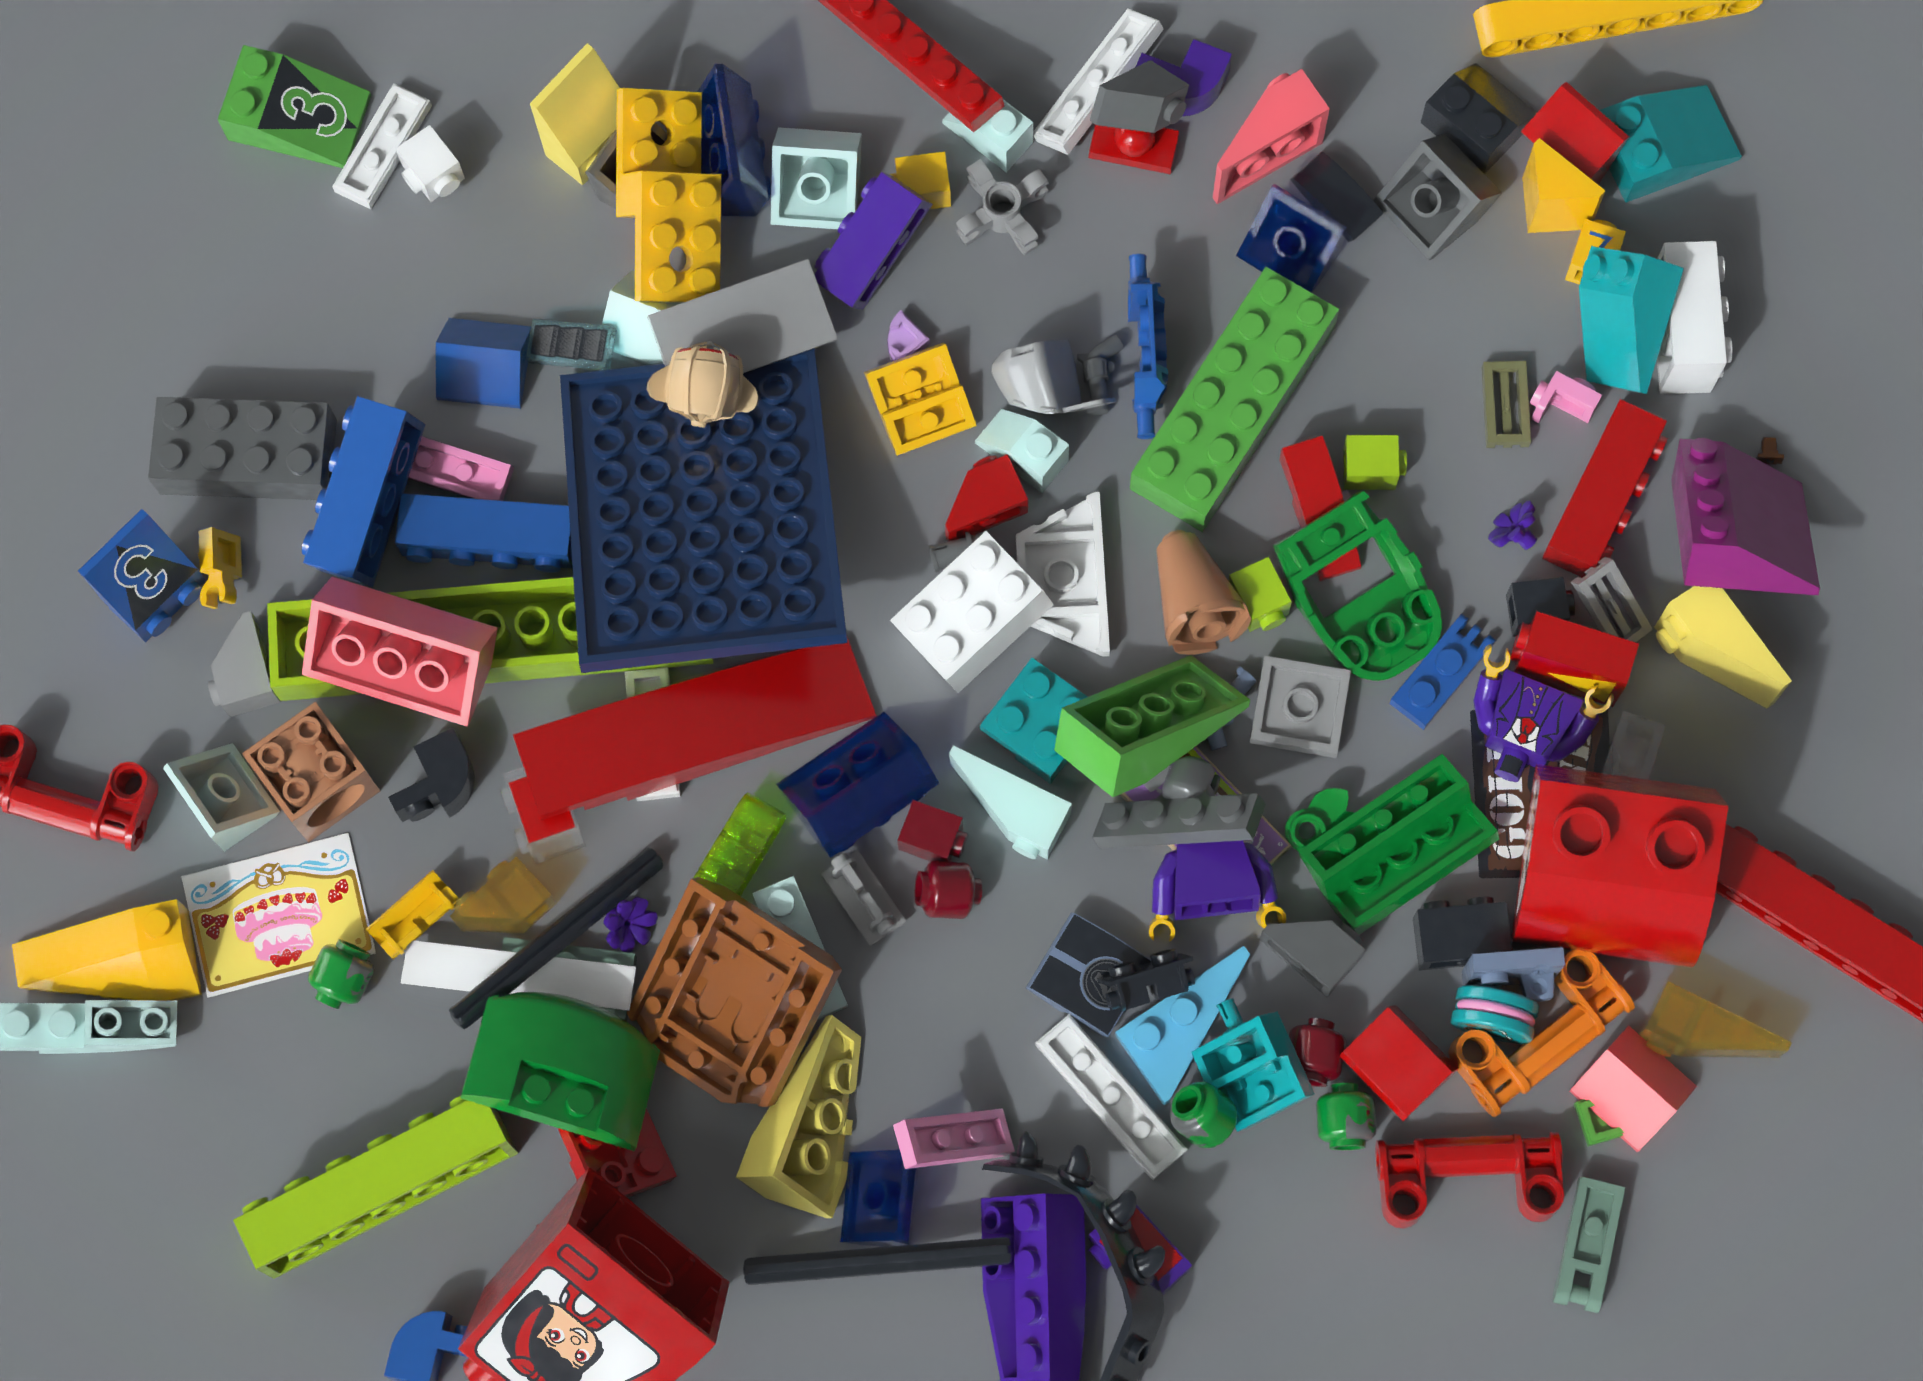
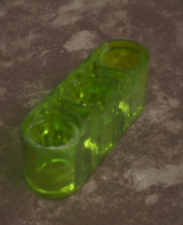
M747 792L737 804L693 878H704L725 886L739 896H742L778 836L787 814Z

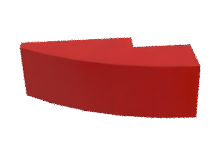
M1323 435L1281 449L1279 460L1293 496L1292 505L1301 528L1344 502ZM1357 547L1317 571L1319 581L1361 569Z

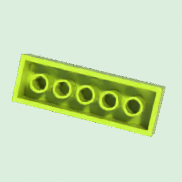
M459 1096L449 1103L451 1109L437 1116H434L433 1113H427L417 1117L408 1124L410 1130L394 1138L392 1134H386L374 1139L367 1144L368 1151L353 1159L350 1155L339 1157L325 1166L327 1172L311 1180L309 1176H304L287 1184L283 1188L284 1194L270 1201L267 1197H263L247 1204L242 1208L244 1214L233 1219L255 1269L275 1279L517 1155V1149L498 1110L461 1099Z

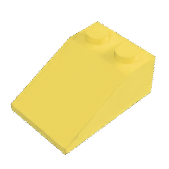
M588 43L530 103L545 155L581 185H584L589 180L585 173L617 128V89H620L595 49Z
M1693 586L1668 603L1654 626L1657 630L1656 638L1668 654L1674 653L1681 663L1766 709L1778 700L1792 682L1723 588Z

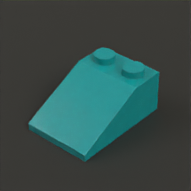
M1707 85L1639 95L1599 110L1629 136L1609 168L1625 203L1739 161L1742 158Z
M1591 246L1588 258L1583 266V275L1579 285L1586 380L1588 382L1647 394L1684 268L1644 254Z

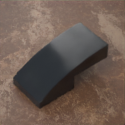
M1320 152L1290 179L1316 212L1322 210L1348 242L1354 241L1384 214L1359 184L1324 152Z

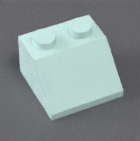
M778 127L772 146L771 225L838 229L848 213H855L857 210L862 133Z

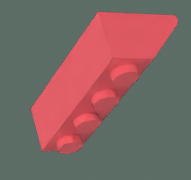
M332 576L311 602L302 675L468 726L492 665L498 628Z

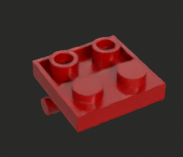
M647 1108L635 1151L558 1128L571 1158L569 1164L577 1180L590 1167L628 1198L669 1183L677 1177Z

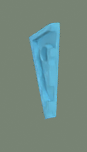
M1242 946L1196 977L1195 985L1189 986L1188 992L1166 997L1115 1032V1036L1163 1105L1170 1102L1187 1068H1189L1194 1059L1191 1052L1200 1047L1219 1013L1216 1005L1226 1000L1250 957V953L1245 946Z

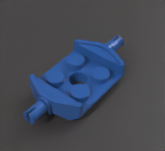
M1132 254L1129 256L1128 322L1138 321V346H1141L1139 372L1134 373L1132 408L1137 413V438L1152 439L1155 437L1154 414H1156L1157 409L1163 408V403H1160V401L1167 392L1168 384L1167 345L1164 322L1165 298L1158 293V287H1161L1160 283L1150 282V278H1147V256L1145 254Z

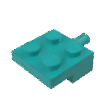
M1031 658L981 723L980 730L1015 754V759L1051 784L1068 762L1054 750L1061 709L1088 696L1037 660Z
M1231 998L1216 1005L1227 1030L1220 1037L1193 1050L1191 1053L1203 1080L1217 1087L1235 1104L1238 1114L1235 1128L1239 1132L1251 1128L1315 1095L1278 1011L1259 1015L1247 1022H1243L1234 1002L1235 1000Z

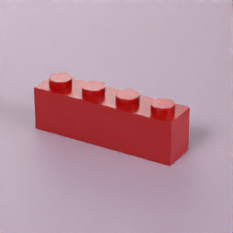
M1622 399L1619 400L1544 552L1543 560L1583 578L1586 575V570L1590 567H1598L1600 565L1598 561L1602 558L1611 557L1615 548L1607 544L1613 531L1622 534L1633 512L1625 508L1631 494L1640 498L1650 477V474L1643 470L1649 458L1658 461L1668 438L1661 435L1667 420Z

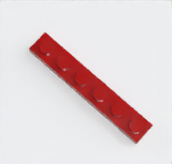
M818 0L973 133L1005 106L1000 94L889 1Z

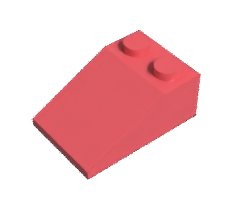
M1303 69L1291 75L1288 73L1281 74L1269 83L1267 89L1217 163L1213 199L1216 204L1221 203L1323 144L1330 108Z

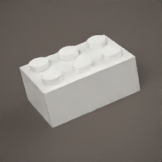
M1716 241L1666 242L1663 244L1657 259L1682 267L1684 270L1657 358L1659 394L1711 393L1718 378L1723 377L1726 363H1730L1732 360V341L1730 337L1724 336L1723 322L1728 321V298L1721 296L1720 282H1723L1725 278V260L1723 256H1717Z
M985 531L890 621L951 687L959 693L1054 604L1040 586Z

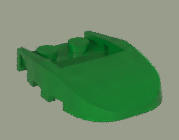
M1365 491L1355 493L1349 499L1282 541L1275 543L1273 547L1297 608L1327 649L1346 670H1351V673L1367 680L1380 681L1400 674L1428 655L1439 640L1442 618L1433 590H1428L1420 568L1423 566L1414 551L1410 552L1397 536L1396 533L1398 531L1387 518L1379 519L1365 502L1369 496ZM1373 537L1394 574L1324 618L1302 581Z

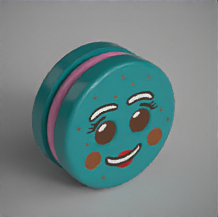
M1464 985L1457 989L1455 999L1460 1000L1456 1002V1010L1452 1012L1450 1022L1453 1027L1463 1032L1479 1029L1487 1032L1493 1040L1507 1043L1525 1044L1533 1040L1535 1032L1533 1027L1539 1013L1537 1002L1513 992L1485 986Z

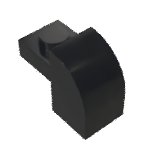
M452 727L413 746L428 777L388 797L402 822L408 819L412 822L424 819L435 811L434 806L440 803L450 818L458 813L470 799L475 783L474 769L458 734Z

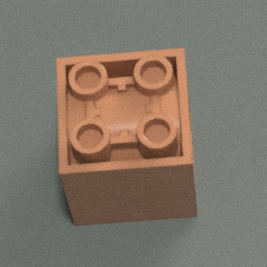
M316 702L309 705L242 753L289 820L308 843L380 792L377 785Z

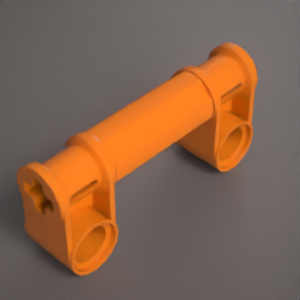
M1572 950L1564 954L1565 966L1556 976L1554 982L1573 1006L1536 1034L1530 1043H1525L1508 1057H1506L1487 1032L1479 1029L1463 1033L1450 1044L1448 1051L1449 1059L1458 1068L1457 1072L1468 1084L1477 1101L1492 1117L1496 1118L1501 1114L1500 1108L1519 1093L1527 1094L1534 1086L1585 1046L1605 1033V1026L1621 1013H1630L1635 1009L1634 1002L1627 991L1610 975L1594 953ZM1569 960L1579 961L1584 966L1586 976L1583 982L1574 981L1569 977L1567 973ZM1610 1001V1004L1599 1012V1008ZM1466 1040L1474 1041L1480 1045L1482 1058L1479 1063H1471L1465 1059L1462 1047ZM1506 1082V1086L1495 1094L1494 1091Z

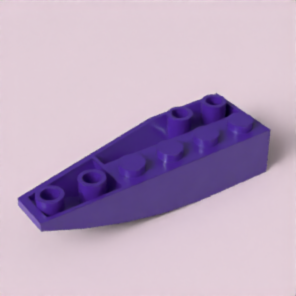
M1043 1193L981 1198L982 1239L1008 1237L1013 1249L1012 1262L1008 1265L982 1267L983 1294L1000 1381H1079L1086 1304L1085 1221L1083 1206L1078 1198L1072 1194Z

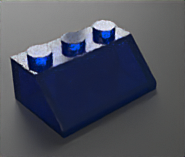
M714 64L697 91L702 92L701 173L721 174V216L756 217L771 196V181L768 176H765L763 167L765 143L763 138L759 137L757 128L759 104L756 99H753L751 84L726 65Z
M882 712L776 785L813 839L831 858L837 853L851 848L856 840L875 827L886 824L893 815L911 804L913 800L919 801L923 799L928 791L940 783L919 746L885 712Z

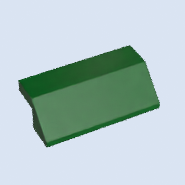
M1441 754L1298 852L1330 907L1345 925L1360 935L1499 840V833L1472 802L1469 783L1448 759Z

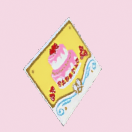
M349 833L181 876L207 998L311 971L323 946L327 944L336 945L338 939L352 943L366 950L370 955L376 954L373 938L366 930L370 924Z

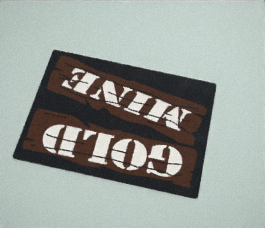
M1608 709L1603 713L1597 714L1599 721L1581 748L1560 762L1547 761L1545 765L1612 774ZM1471 710L1470 722L1475 805L1499 833V840L1478 854L1479 877L1482 879L1520 878L1535 767L1526 764L1518 782H1511L1497 776L1494 771L1501 754L1485 746L1487 735L1479 730L1475 710Z

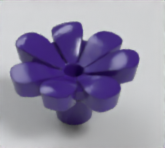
M1527 500L1523 505L1522 503L1516 504L1510 510L1509 517L1505 513H1500L1493 521L1498 528L1490 532L1488 539L1497 547H1503L1508 542L1513 541L1515 543L1518 542L1524 550L1531 548L1537 541L1536 536L1528 529L1536 520L1533 515L1536 509L1532 502Z
M635 897L632 901L622 900L614 909L606 914L603 924L610 930L606 940L613 949L619 947L622 952L630 953L634 949L635 940L642 945H646L649 942L651 932L645 929V927L655 925L658 916L656 912L646 910L648 907L646 899Z

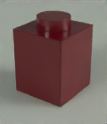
M913 800L897 840L898 849L928 861L951 862L952 856L960 858L968 838V833L962 831L963 817Z

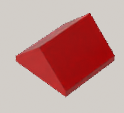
M1567 82L1557 89L1521 130V133L1533 143L1539 138L1598 185L1629 138L1625 132Z
M1396 1005L1387 1007L1340 1054V1057L1402 1121L1411 1115L1458 1071V1068Z

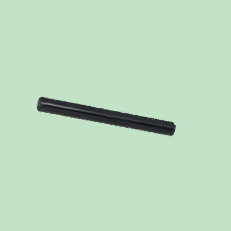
M645 848L451 1006L449 1012L453 1021L462 1029H466L483 1016L489 997L495 995L501 997L510 994L614 909L620 901L625 900L663 868V860L659 854L652 848Z
M998 1237L751 1257L744 1261L743 1275L746 1284L758 1285L1008 1265L1012 1262L1013 1249L1010 1238Z

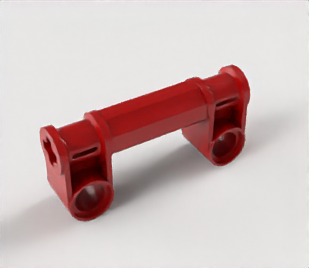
M0 725V807H2L4 813L17 815L89 837L96 841L105 838L125 844L126 850L136 851L139 848L146 832L150 812L158 795L159 787L157 780L150 772L135 762L120 763L110 773L101 801L29 780L27 778L37 753L34 741L12 725ZM18 739L19 747L16 753L12 756L4 757L3 751L6 744L11 740ZM135 776H141L142 785L140 789L134 794H126L125 787L128 780Z
M1550 1132L1549 1137L1522 1138L1520 1134L1431 1139L1416 1138L1413 1143L1386 1144L1384 1140H1376V1170L1378 1180L1380 1181L1382 1213L1386 1221L1396 1228L1412 1227L1418 1222L1427 1206L1425 1178L1515 1174L1519 1211L1526 1219L1532 1222L1547 1221L1558 1211L1564 1201L1562 1145L1558 1132ZM1540 1188L1547 1191L1551 1197V1207L1544 1209L1535 1206L1529 1196L1530 1190ZM1400 1194L1411 1197L1415 1202V1212L1409 1215L1399 1213L1394 1208L1393 1197Z

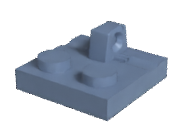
M1563 947L1472 954L1462 970L1463 986L1476 985L1503 990V986L1520 984L1523 996L1535 1002L1549 1001L1554 996V979L1565 966Z

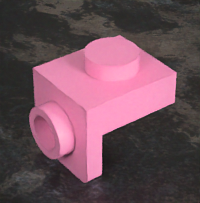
M1556 371L1549 384L1541 381L1530 401V404L1536 406L1531 420L1539 423L1549 404H1552L1588 423L1597 408L1602 394L1596 392L1594 386L1581 378L1571 379Z

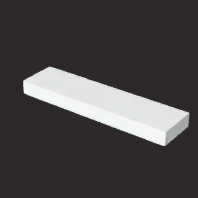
M1127 8L1033 131L1035 140L1068 155L1092 124L1090 117L1099 85L1135 68L1141 53H1146L1164 30L1160 21Z
M1070 1014L1035 1042L1036 1047L1153 1181L1187 1152L1188 1149Z

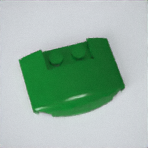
M517 992L501 997L495 995L487 999L460 1098L635 1151L660 1050L626 1020L583 1000L544 992Z

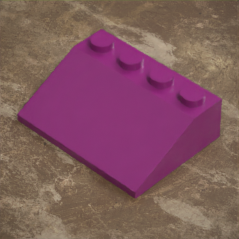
M1697 438L1695 440L1679 439L1671 482L1684 585L1819 596L1820 585L1802 483L1725 442L1712 441L1707 438Z

